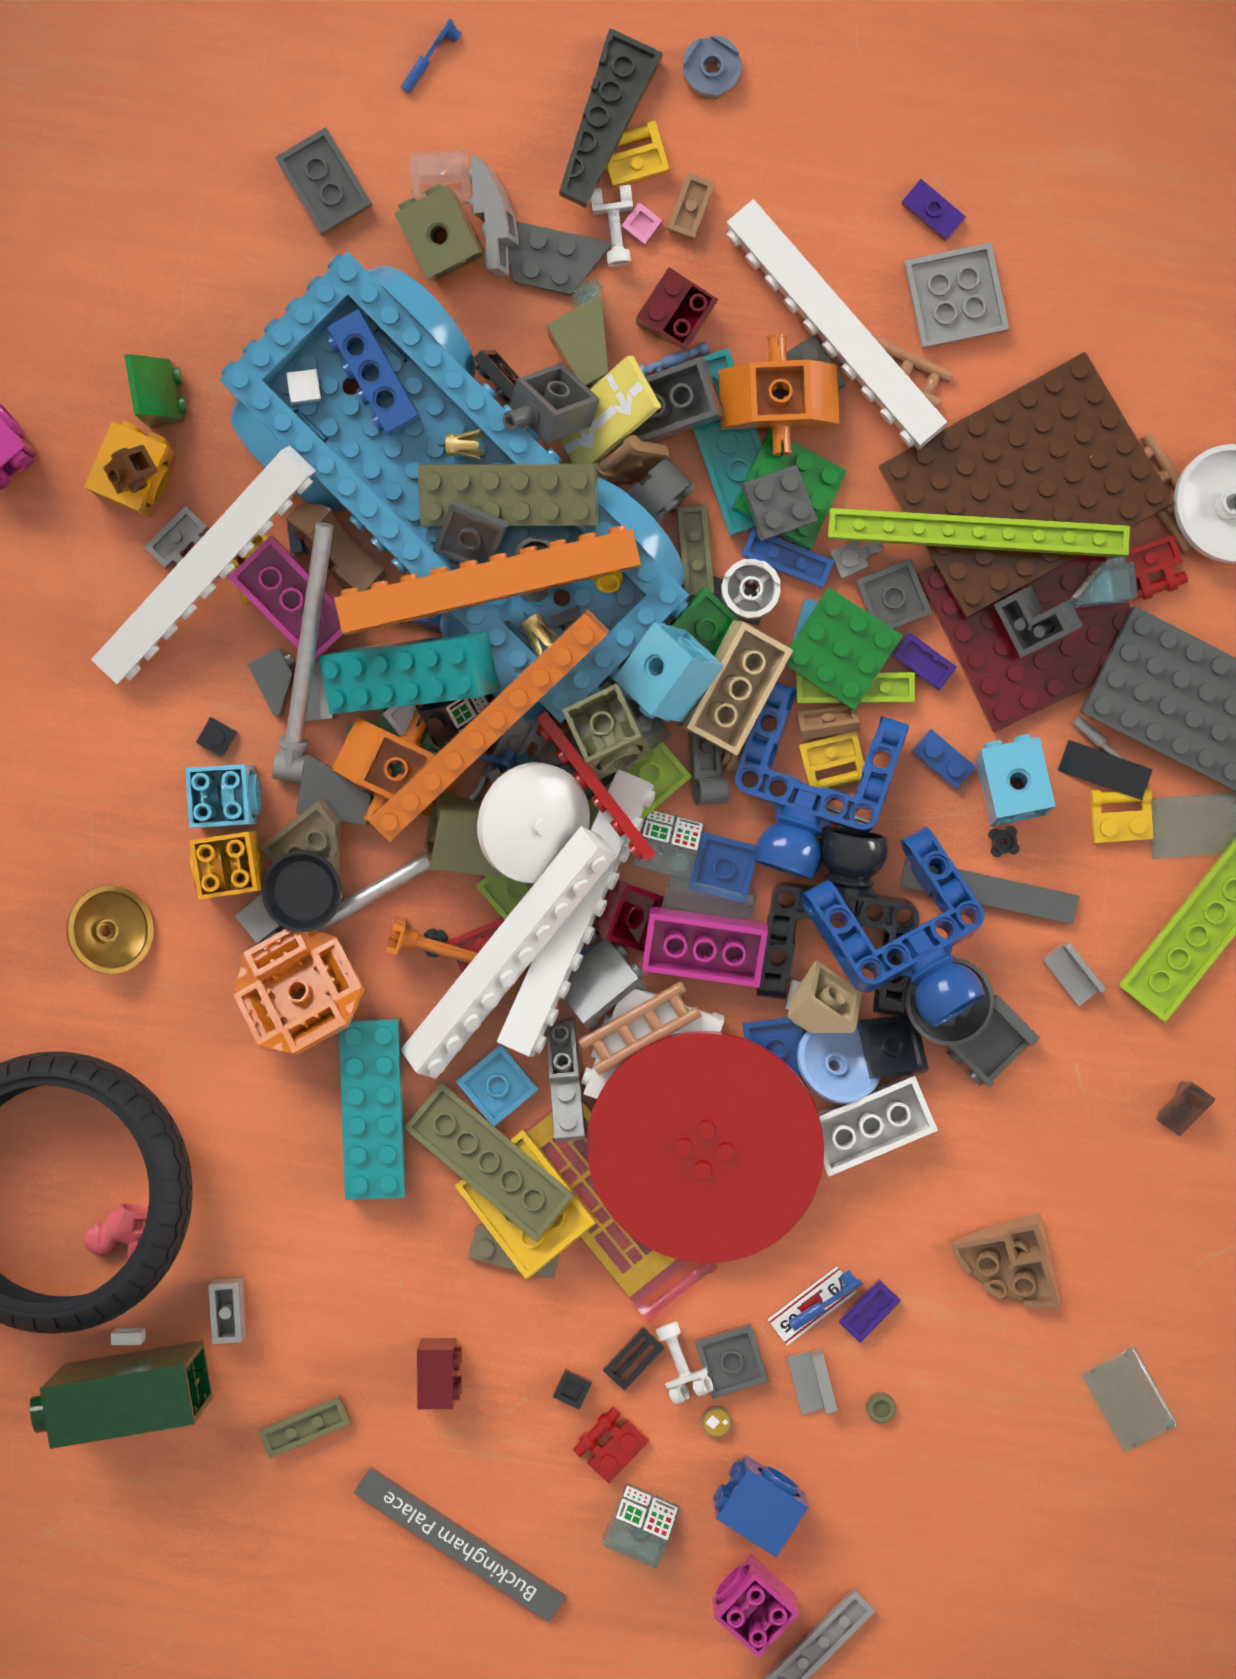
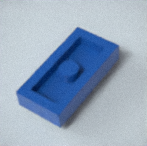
M932 729L924 735L911 751L954 789H958L976 768L975 765Z

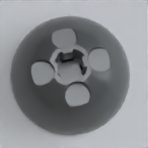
M955 958L953 963L964 965L972 970L982 982L986 994L979 1002L965 1012L938 1027L932 1028L922 1019L918 1012L915 1001L917 985L909 984L906 993V1009L912 1025L924 1038L939 1045L956 1046L975 1039L989 1024L994 1010V993L988 978L976 965L960 958Z

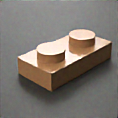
M689 172L687 173L667 226L668 231L691 240L695 239L715 187V182Z
M845 704L797 712V721L802 740L860 731L857 710H852Z

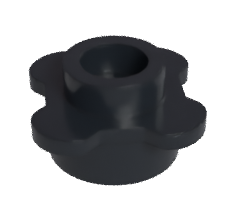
M1008 826L1004 830L993 828L989 831L988 837L992 840L990 852L993 856L1000 857L1005 853L1015 855L1019 852L1020 847L1017 844V829L1015 827ZM1006 839L1007 843L1002 844L1001 840Z

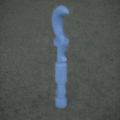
M702 342L693 349L685 352L679 351L662 357L661 361L653 362L645 367L640 364L639 367L646 377L647 373L654 370L659 372L662 371L663 367L667 369L683 363L687 358L698 354L709 353V348L706 342Z

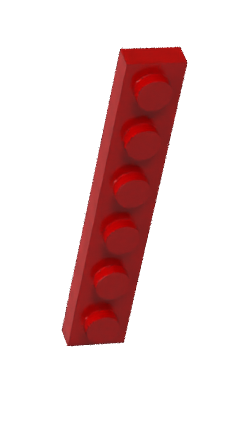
M546 711L536 718L541 724L537 727V730L547 742L553 739L559 747L555 753L566 766L571 763L577 770V773L573 776L581 787L585 789L589 786L596 796L591 800L601 813L607 810L614 820L610 824L620 837L624 834L628 836L632 842L628 848L638 860L644 857L647 862H650L657 854Z

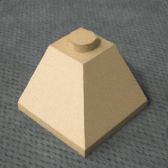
M816 960L792 996L787 1017L809 1033H853L857 1026L862 992L856 990L853 985Z

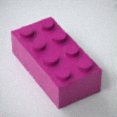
M271 534L228 578L298 648L309 571ZM326 589L324 590L314 661L342 635L334 597Z
M650 906L642 971L759 988L768 935L767 923Z

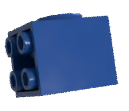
M745 1455L742 1461L736 1460L729 1471L731 1478L725 1486L721 1484L713 1496L716 1519L774 1557H777L809 1508L805 1492L800 1490L790 1478L770 1466L764 1467Z

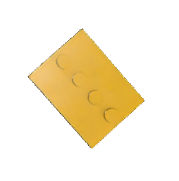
M522 1130L511 1139L514 1144L571 1191L526 1131ZM464 1179L455 1185L525 1279L533 1276L596 1224V1221L575 1196L540 1241L536 1242Z

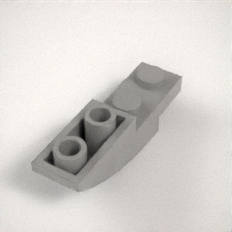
M473 155L471 156V167L468 172L473 195L470 197V207L473 214L484 221L482 224V234L486 240V251L483 253V262L486 269L496 277L509 276L508 247L519 246L515 215L506 190L496 173L480 157Z
M574 1020L554 1022L552 1026L548 1025L546 1028L555 1142L585 1139L584 1114Z

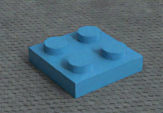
M502 1044L456 1081L493 1126L498 1124L539 1090L537 1085Z

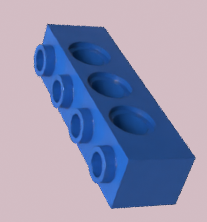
M359 309L327 326L331 333L327 340L334 352L341 351L346 361L342 363V366L350 380L355 377L361 388L356 391L364 405L370 404L375 414L371 418L379 432L385 430L391 436L421 419ZM355 341H362L364 343V350L359 355L350 354V346ZM370 367L379 369V376L373 382L366 381L364 377L366 370ZM386 393L393 394V404L389 408H381L379 405L380 397Z

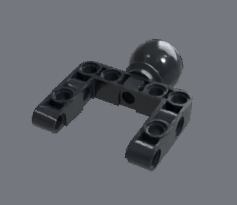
M827 827L820 843L822 862L829 871L823 878L825 879L824 881L829 880L833 883L860 926L884 930L882 946L917 928L919 925V913L910 900L877 895L872 888L875 883L871 878L881 870L887 859V837L874 832L861 833L843 827ZM781 882L773 888L767 918L768 935L760 986L757 988L756 993L757 996L786 1000L787 982L791 974L795 949L797 920L799 918L811 919L802 904L801 894L815 887L814 885ZM781 893H792L794 901L789 905H782L778 901ZM869 906H881V914L875 918L868 917L866 911ZM901 909L911 911L910 918L905 922L896 920V914ZM782 950L786 956L781 962H773L769 958L772 951ZM890 955L887 956V959L891 964L899 965V962L896 959V957ZM899 976L876 989L873 1000V1012L903 1016L910 979Z

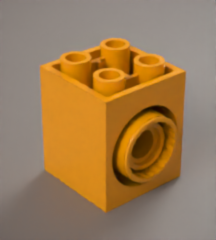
M122 420L121 424L112 421L84 488L109 501L150 517L154 505L159 502L167 487L171 473L170 468L177 453L170 448L171 443L160 435L150 432L146 436L143 435V430L130 422ZM143 444L158 471L146 481L147 486L144 489L133 494L130 490L117 494L103 467L112 460L111 455L114 452L125 447L130 449Z
M258 831L189 840L191 850L190 869L193 883L197 890L198 900L262 890L265 872Z

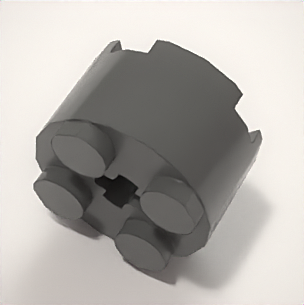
M665 458L657 464L640 483L637 482L627 493L645 508L658 524L666 517L663 513L667 514L670 512L671 514L684 502L683 500L696 489L692 482L669 458Z

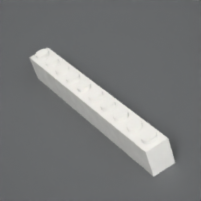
M754 199L726 222V230L728 231L726 236L736 248L742 247L747 253L745 258L755 270L758 268L762 270L766 275L764 278L765 282L774 292L779 290L785 297L783 302L793 314L798 312L805 320L803 325L812 336L817 334L824 342L822 347L831 358L836 356L843 364L841 369L850 380L856 379L861 384L862 388L860 390L869 402L875 401L881 407V416L888 424L892 425L894 423L900 429L901 433H899V436L908 447L914 445L917 450L921 449L946 427L947 421Z
M290 445L282 449L91 660L116 684L125 678L128 681L132 680L142 669L138 664L144 658L149 661L159 651L160 648L157 646V643L162 638L167 641L179 629L175 624L182 617L184 620H187L197 609L194 603L200 597L205 600L215 590L216 586L213 582L219 576L224 579L235 568L232 562L239 555L241 558H244L255 546L251 541L257 535L263 537L273 527L274 524L270 520L277 513L282 516L293 505V502L290 500L296 492L301 495L313 483L310 477L316 470Z
M618 770L608 792L637 830L640 831L643 824V819L640 818L645 807L649 808L655 797L656 792L652 791L654 785L625 771ZM599 810L590 831L599 834L617 857L532 961L497 1039L498 1043L528 1057H534L536 1052L540 1053L547 1039V1037L543 1036L548 1025L552 1026L559 1012V1010L555 1009L560 998L564 999L571 985L568 982L572 970L575 972L578 970L583 959V955L580 954L584 943H590L595 932V928L592 927L596 916L601 917L606 908L607 901L604 900L608 889L613 890L618 881L619 873H616L620 862L625 863L631 851L628 848L630 839L626 834L621 837L610 824L614 818L607 810L603 813Z
M580 826L401 1048L402 1053L416 1073L436 1079L444 1071L445 1067L458 1051L462 1049L475 1030L480 1027L488 1014L497 1006L501 998L535 959L545 944L553 937L562 923L571 915L584 896L589 893L597 880L609 868L617 855L599 834Z

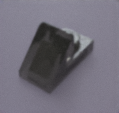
M1181 1081L1178 1084L1175 1096L1158 1112L1156 1120L1181 1136L1215 1102V1097L1191 1081Z

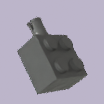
M562 363L517 378L509 404L513 410L503 414V424L509 431L528 424L544 441L549 443L591 427L600 398Z

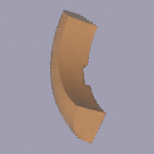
M308 504L298 507L286 517V521L298 541L304 539L305 545L310 550L308 552L310 556L316 523H328L334 526L328 567L331 569L332 575L339 581L337 584L344 590L358 587L359 592L371 589L370 584L383 581L385 568L368 556L349 537L338 523L332 509L320 504Z

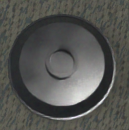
M294 851L282 855L270 865L262 882V900L265 909L276 923L291 931L308 932L324 926L334 917L342 899V884L336 869L327 859L310 851Z

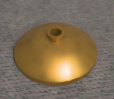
M109 885L89 890L74 903L67 918L66 935L72 953L81 964L97 973L118 974L134 968L145 958L153 941L154 927L150 911L139 896L126 888ZM102 926L106 927L107 929V935L105 937L100 934V928Z

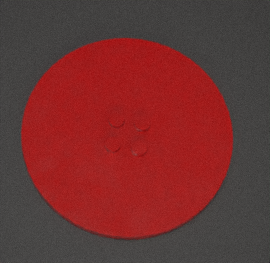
M692 1031L670 1035L655 1041L636 1052L617 1067L600 1091L592 1110L587 1133V1158L592 1182L604 1207L620 1227L635 1240L651 1250L678 1260L694 1263H721L742 1259L770 1247L785 1236L803 1217L815 1196L821 1179L824 1162V1136L817 1107L807 1087L795 1071L775 1053L758 1043L733 1034L717 1031Z

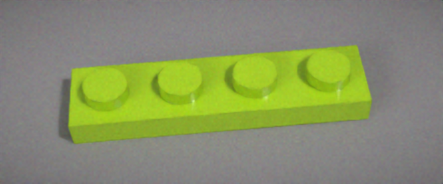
M915 672L878 673L859 703L915 702ZM796 674V704L841 703Z

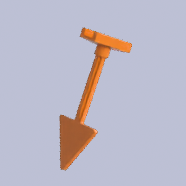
M396 915L393 921L391 938H388L385 951L397 956L401 946L410 949L415 947L467 963H471L478 954V952L419 936L418 932L405 929L406 918ZM531 963L503 997L518 994Z

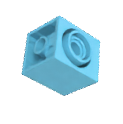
M653 622L613 680L621 686V690L627 698L635 700L640 705L639 710L645 716L651 719L658 717L666 722H670V720L684 722L724 665L687 630Z
M1026 734L1013 738L1014 742L1002 744L1001 740L984 744L985 748L981 749L976 756L975 761L990 827L1046 816L1056 807L1040 737L1031 738V734ZM1010 781L1018 782L1021 790L1014 789L1010 785Z
M240 764L185 768L189 828L259 824L261 788L259 777L255 772V765Z

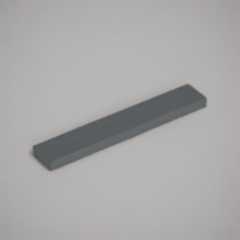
M906 858L900 886L925 892L910 867L911 862ZM929 866L932 873L940 874L937 867ZM957 869L979 904L1069 924L1074 922L1079 899L1078 895Z

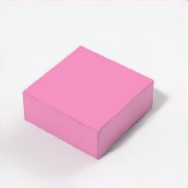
M639 202L621 225V228L645 246L660 227L663 220Z

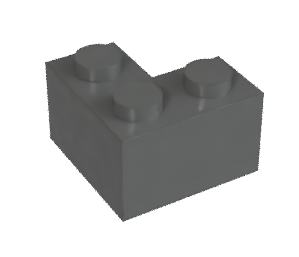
M1031 586L994 604L1021 658L1083 626L1070 600L1044 612Z

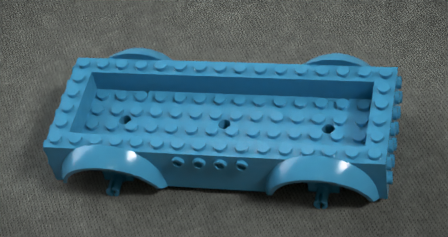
M347 251L343 256L337 255L329 263V270L322 277L316 276L306 287L308 291L300 299L296 297L286 306L285 310L287 312L279 320L275 318L265 327V334L258 341L252 340L243 349L244 355L236 363L232 361L222 370L221 374L223 376L219 379L220 382L236 397L230 413L232 426L243 444L264 468L282 449L290 445L316 470L310 477L313 483L301 495L298 492L295 494L311 504L326 506L332 509L333 513L347 509L352 514L349 520L361 532L366 528L374 536L370 541L382 553L387 549L395 557L391 562L403 574L409 571L411 574H418V578L430 576V570L440 567H447L448 571L460 569L459 562L433 552L442 526H420L418 465L558 464L561 458L550 447L545 450L537 442L540 437L528 425L525 428L519 427L513 431L506 429L503 424V414L513 409L507 404L502 407L495 400L498 396L488 384L484 383L481 386L474 379L476 366L470 346L455 321L432 294L409 275L394 267L382 265L366 270ZM357 309L364 315L421 417L418 421L391 436L385 430L379 432L371 418L375 412L370 404L365 406L358 393L349 395L343 391L344 382L350 379L342 366V363L346 360L341 351L334 352L327 340V337L331 335L327 326ZM355 341L350 346L351 355H359L364 350V343L362 341ZM376 367L368 368L364 375L365 380L368 382L375 381L379 376V369ZM316 369L321 401L291 405L286 373ZM386 393L380 397L379 405L381 408H389L393 404V394ZM481 429L478 433H483L484 437L480 440H475L479 443V447L476 449L483 450L485 454L478 456L482 461L464 456L447 457L446 447H439L438 445L445 444L447 433L462 434ZM598 477V525L507 526L497 554L507 553V557L514 556L517 546L529 537L545 538L550 542L566 539L568 544L579 541L578 536L596 532L597 537L609 534L608 529L625 525L627 530L633 529L641 568L622 572L623 582L618 590L612 593L601 592L597 589L593 579L551 588L548 596L541 602H530L520 596L442 613L440 618V630L443 637L487 631L498 691L491 693L495 697L539 656L535 655L528 636L519 627L520 624L527 620L523 612H526L529 617L539 613L546 621L547 626L560 636L563 633L562 628L555 629L550 616L579 606L582 614L589 609L609 630L607 636L523 715L534 721H538L536 718L546 711L551 718H555L563 725L567 720L562 709L604 690L601 686L608 679L614 682L613 678L653 622L665 624L671 617L676 620L689 605L687 603L689 594L682 588L685 580L683 565L677 550L667 534L646 509L614 484ZM560 589L568 591L571 597L570 602L562 607L556 605L553 601L554 593ZM537 637L543 652L548 646H545Z

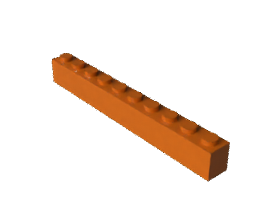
M625 525L608 529L609 534L597 537L596 532L578 536L579 541L567 544L566 539L548 543L549 548L538 551L536 546L520 549L519 555L507 557V553L490 556V562L478 564L477 560L462 562L459 564L460 569L448 571L447 567L430 570V576L418 578V574H410L400 577L401 582L391 585L386 580L370 584L371 589L359 592L358 587L342 590L341 596L334 597L342 634L347 636L641 568L633 529L627 530Z
M587 609L383 804L368 821L389 842L392 841L607 636L609 630Z

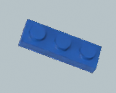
M755 528L751 529L741 554L742 557L747 559L765 561L779 572L822 589L834 563V560L777 537L761 541Z

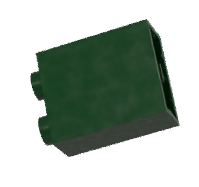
M203 1340L64 1364L40 1388V1395L33 1396L30 1399V1418L35 1433L47 1432L49 1448L53 1449L194 1425L213 1398Z

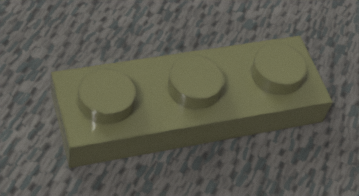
M707 506L678 507L677 516L681 559L685 576L684 590L689 596H695L703 587H706L714 594Z
M338 1395L259 1429L258 1433L270 1459L351 1424L352 1421L341 1395Z

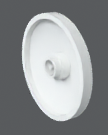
M1226 444L1206 450L1185 467L1175 487L1174 513L1181 533L1194 549L1215 561L1236 563V444Z
M531 762L508 770L492 784L480 806L477 820V835L485 858L493 868L511 879L527 883L536 882L580 826L589 830L590 810L588 800L577 780L565 770L554 765Z

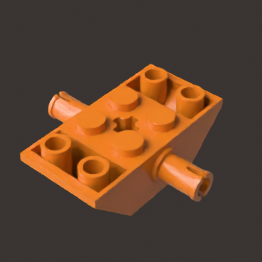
M776 334L767 336L769 361L748 362L718 370L719 399L725 416L720 419L721 430L772 429L773 438L772 454L775 456H780L781 443L783 444V456L792 454L790 428L840 424L837 365L815 360H787L786 334H779L778 346H776ZM776 389H781V393L787 396H784L783 399H777L773 395Z
M414 711V715L404 735L401 734L400 737L357 716L332 768L333 771L372 790L373 794H375L363 817L367 821L436 755L421 747L420 741L427 726L423 719L420 725L417 726L421 718L418 712ZM401 761L405 772L394 777L390 765L391 763L397 764ZM460 776L443 792L452 794ZM433 801L421 812V814L428 817L431 816Z

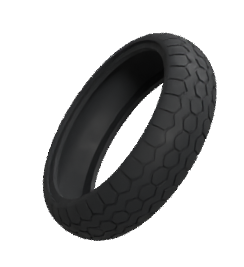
M56 1051L38 1052L15 1057L0 1063V1107L13 1097L43 1085L73 1089L98 1100L121 1119L136 1140L144 1159L149 1182L148 1213L141 1238L125 1265L109 1281L96 1290L77 1296L46 1295L23 1288L0 1273V1324L35 1333H70L96 1327L124 1314L142 1301L163 1279L176 1259L188 1229L192 1209V1173L187 1149L174 1119L158 1097L141 1081L122 1068L89 1055Z

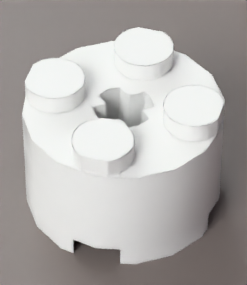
M743 559L733 564L725 573L720 587L721 599L724 605L738 618L744 620H755L767 615L777 604L781 592L780 579L775 569L767 562L756 559ZM748 582L750 586L753 583L757 585L755 590L756 596L752 597L751 594L749 596L744 594L746 589L745 583Z

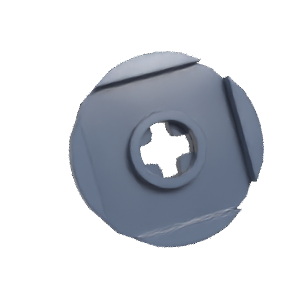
M711 36L695 40L688 47L683 58V77L687 85L695 93L704 97L718 99L736 86L741 75V59L737 48L732 42L721 36ZM713 60H716L719 71L717 73L712 72L711 74L706 72L707 67L704 63L706 61L711 63Z

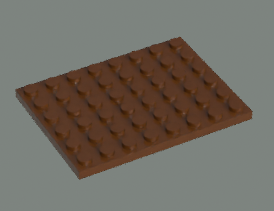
M1086 352L1081 353L942 430L921 449L917 450L913 446L879 465L880 472L902 510L908 513L1125 525L1132 528L1175 503ZM924 546L966 619L1081 556Z

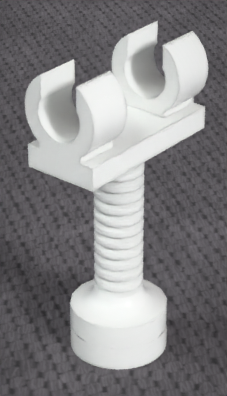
M630 184L619 186L621 202L603 204L601 188H596L591 197L593 216L608 214L612 249L606 255L608 266L611 267L625 266L631 263L630 250L623 247L619 217L620 212L633 211Z
M677 1321L655 1329L659 1341L668 1343V1348L671 1354H673L675 1366L680 1374L678 1378L665 1384L667 1389H669L672 1402L679 1404L689 1399V1390L684 1383L693 1381V1389L699 1397L713 1391V1383L710 1377L707 1376L708 1371L706 1368L693 1373L689 1371L677 1340L678 1334L681 1333Z

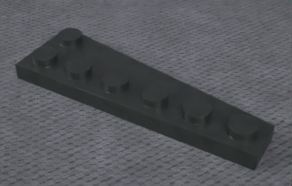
M609 29L598 69L591 86L590 95L583 112L579 131L577 132L574 147L559 190V196L584 208L587 207L662 59L663 52L616 30Z

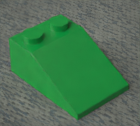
M134 354L124 355L134 415L150 428L185 422L184 414L188 413L185 396H180L179 385L183 384L180 367H175V364L170 359Z

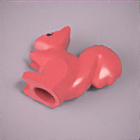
M130 1203L120 1204L117 1209L108 1214L103 1225L96 1223L93 1228L88 1229L84 1240L87 1249L95 1255L106 1256L115 1250L118 1242L128 1245V1261L141 1238L144 1229L142 1220H146L148 1208Z

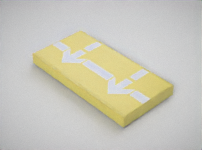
M626 356L590 389L600 398L591 427L559 438L572 463H594L597 460H601L661 408L634 356Z

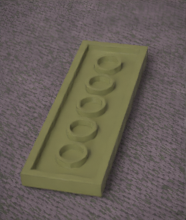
M597 463L418 465L420 526H442L453 499L509 522L508 526H596L599 524Z
M443 1083L438 1085L404 1127L406 1131L536 1242L540 1241L576 1196Z

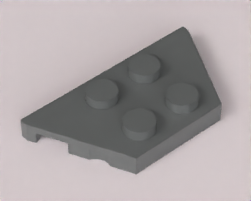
M516 221L519 246L508 247L509 264L514 284L572 296L580 287L582 281L593 271L603 255L610 250L611 242Z

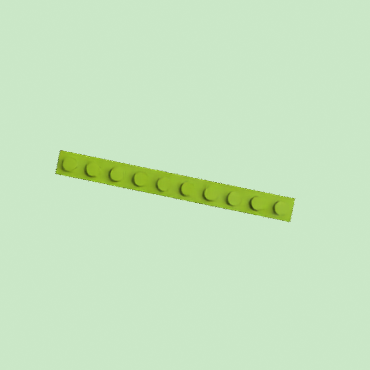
M830 508L828 540L1127 558L1129 555L1130 526Z

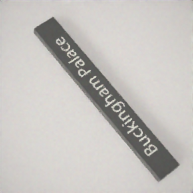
M373 1467L369 1468L355 1489L354 1494L546 1621H551L565 1600V1594Z

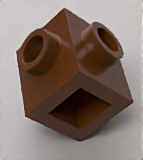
M143 444L130 449L125 447L114 452L111 455L112 460L103 467L117 494L128 490L133 494L144 489L147 486L146 481L158 471Z

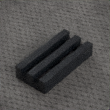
M642 1326L603 1368V1371L625 1391L664 1349V1345ZM644 1336L646 1340L616 1372L612 1371ZM652 1344L655 1348L623 1381L620 1378L622 1374Z

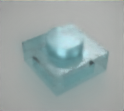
M596 279L590 283L587 280L584 281L574 291L576 296L573 297V304L579 307L594 297L600 296L603 293V286Z

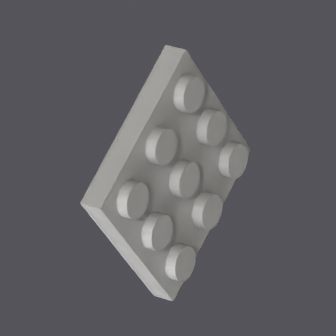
M991 242L904 261L903 264L921 349L1009 330Z

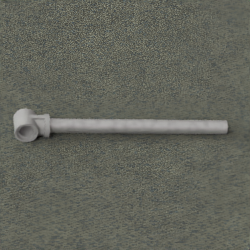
M320 522L315 525L286 736L279 738L278 744L281 746V750L276 752L272 772L273 779L300 784L305 761L304 750L308 748L309 743L308 740L303 738L334 528L331 524Z
M427 852L342 900L334 917L315 931L323 932L430 871Z

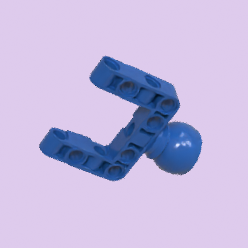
M776 682L749 733L735 775V782L742 794L772 804L777 815L773 816L777 823L769 826L757 839L754 848V861L787 874L813 880L822 862L821 844L817 838V835L823 833L822 828L835 824L856 832L866 833L876 827L903 748L909 724L881 716L877 732L872 739L862 769L857 792L854 796L825 787L817 788L801 782L800 779L771 770L797 690L796 688ZM774 718L777 721V727L770 732L764 731L761 728L763 720ZM881 753L888 755L890 758L889 765L884 768H879L873 763L875 756ZM749 773H754L759 777L757 785L752 788L743 785V778ZM777 782H782L787 786L786 793L780 797H775L770 792L772 785ZM833 800L840 801L843 804L842 812L838 815L829 814L826 810L829 802ZM865 809L872 814L870 822L867 824L857 823L855 814L859 810Z
M924 827L900 840L904 853L911 862L910 867L927 895L932 896L942 914L876 950L836 887L829 880L802 893L801 901L822 938L856 990L869 993L899 976L911 979V985H917L915 1001L919 1014L932 1028H935L965 1012L986 995L978 976L964 965L953 963L955 955H951L953 946L971 937L982 925L984 911L935 835L929 828ZM929 866L937 867L940 874L932 873ZM961 915L968 916L972 924L965 923ZM830 919L840 921L843 928H835L831 924ZM936 929H943L947 933L948 938L941 937ZM890 955L896 957V959L899 962V965L891 964L888 961L887 956ZM862 970H870L874 975V979L866 978Z

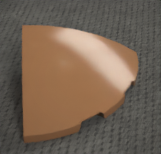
M1040 1213L1012 1219L981 1229L951 1243L954 1254L968 1275L973 1274L983 1283V1289L1001 1300L1007 1297L1020 1301L1024 1307L1050 1309L1061 1307L1054 1266Z

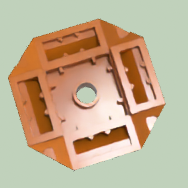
M284 929L243 952L241 968L236 980L233 996L259 1047L297 1056L349 1027L365 989L337 937L315 930L296 932ZM301 988H306L305 995L301 999L296 1000L295 995L297 991Z

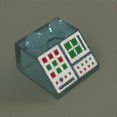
M1125 558L1107 559L1106 562H1101V567L1093 570L1070 598L1073 607L1126 603L1138 598L1134 562L1125 563Z
M653 810L645 817L641 835L657 856L650 862H647L644 857L641 860L635 857L633 865L691 880L705 823Z
M625 1483L604 1531L602 1545L657 1569L669 1542L680 1506L629 1483Z

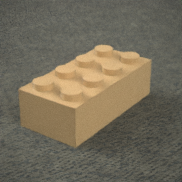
M733 620L714 655L724 667L684 722H679L678 726L728 753L738 755L793 650L742 621Z

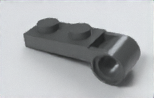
M688 731L690 774L692 776L691 786L694 803L696 805L726 803L729 797V786L726 778L722 777L721 749Z

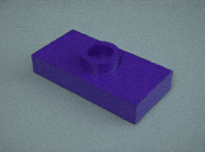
M922 179L919 180L901 202L904 207L945 241L966 218L964 214Z
M910 632L891 656L911 672H915L918 677L937 691H940L957 667Z
M878 1279L844 1314L839 1323L861 1343L901 1300Z

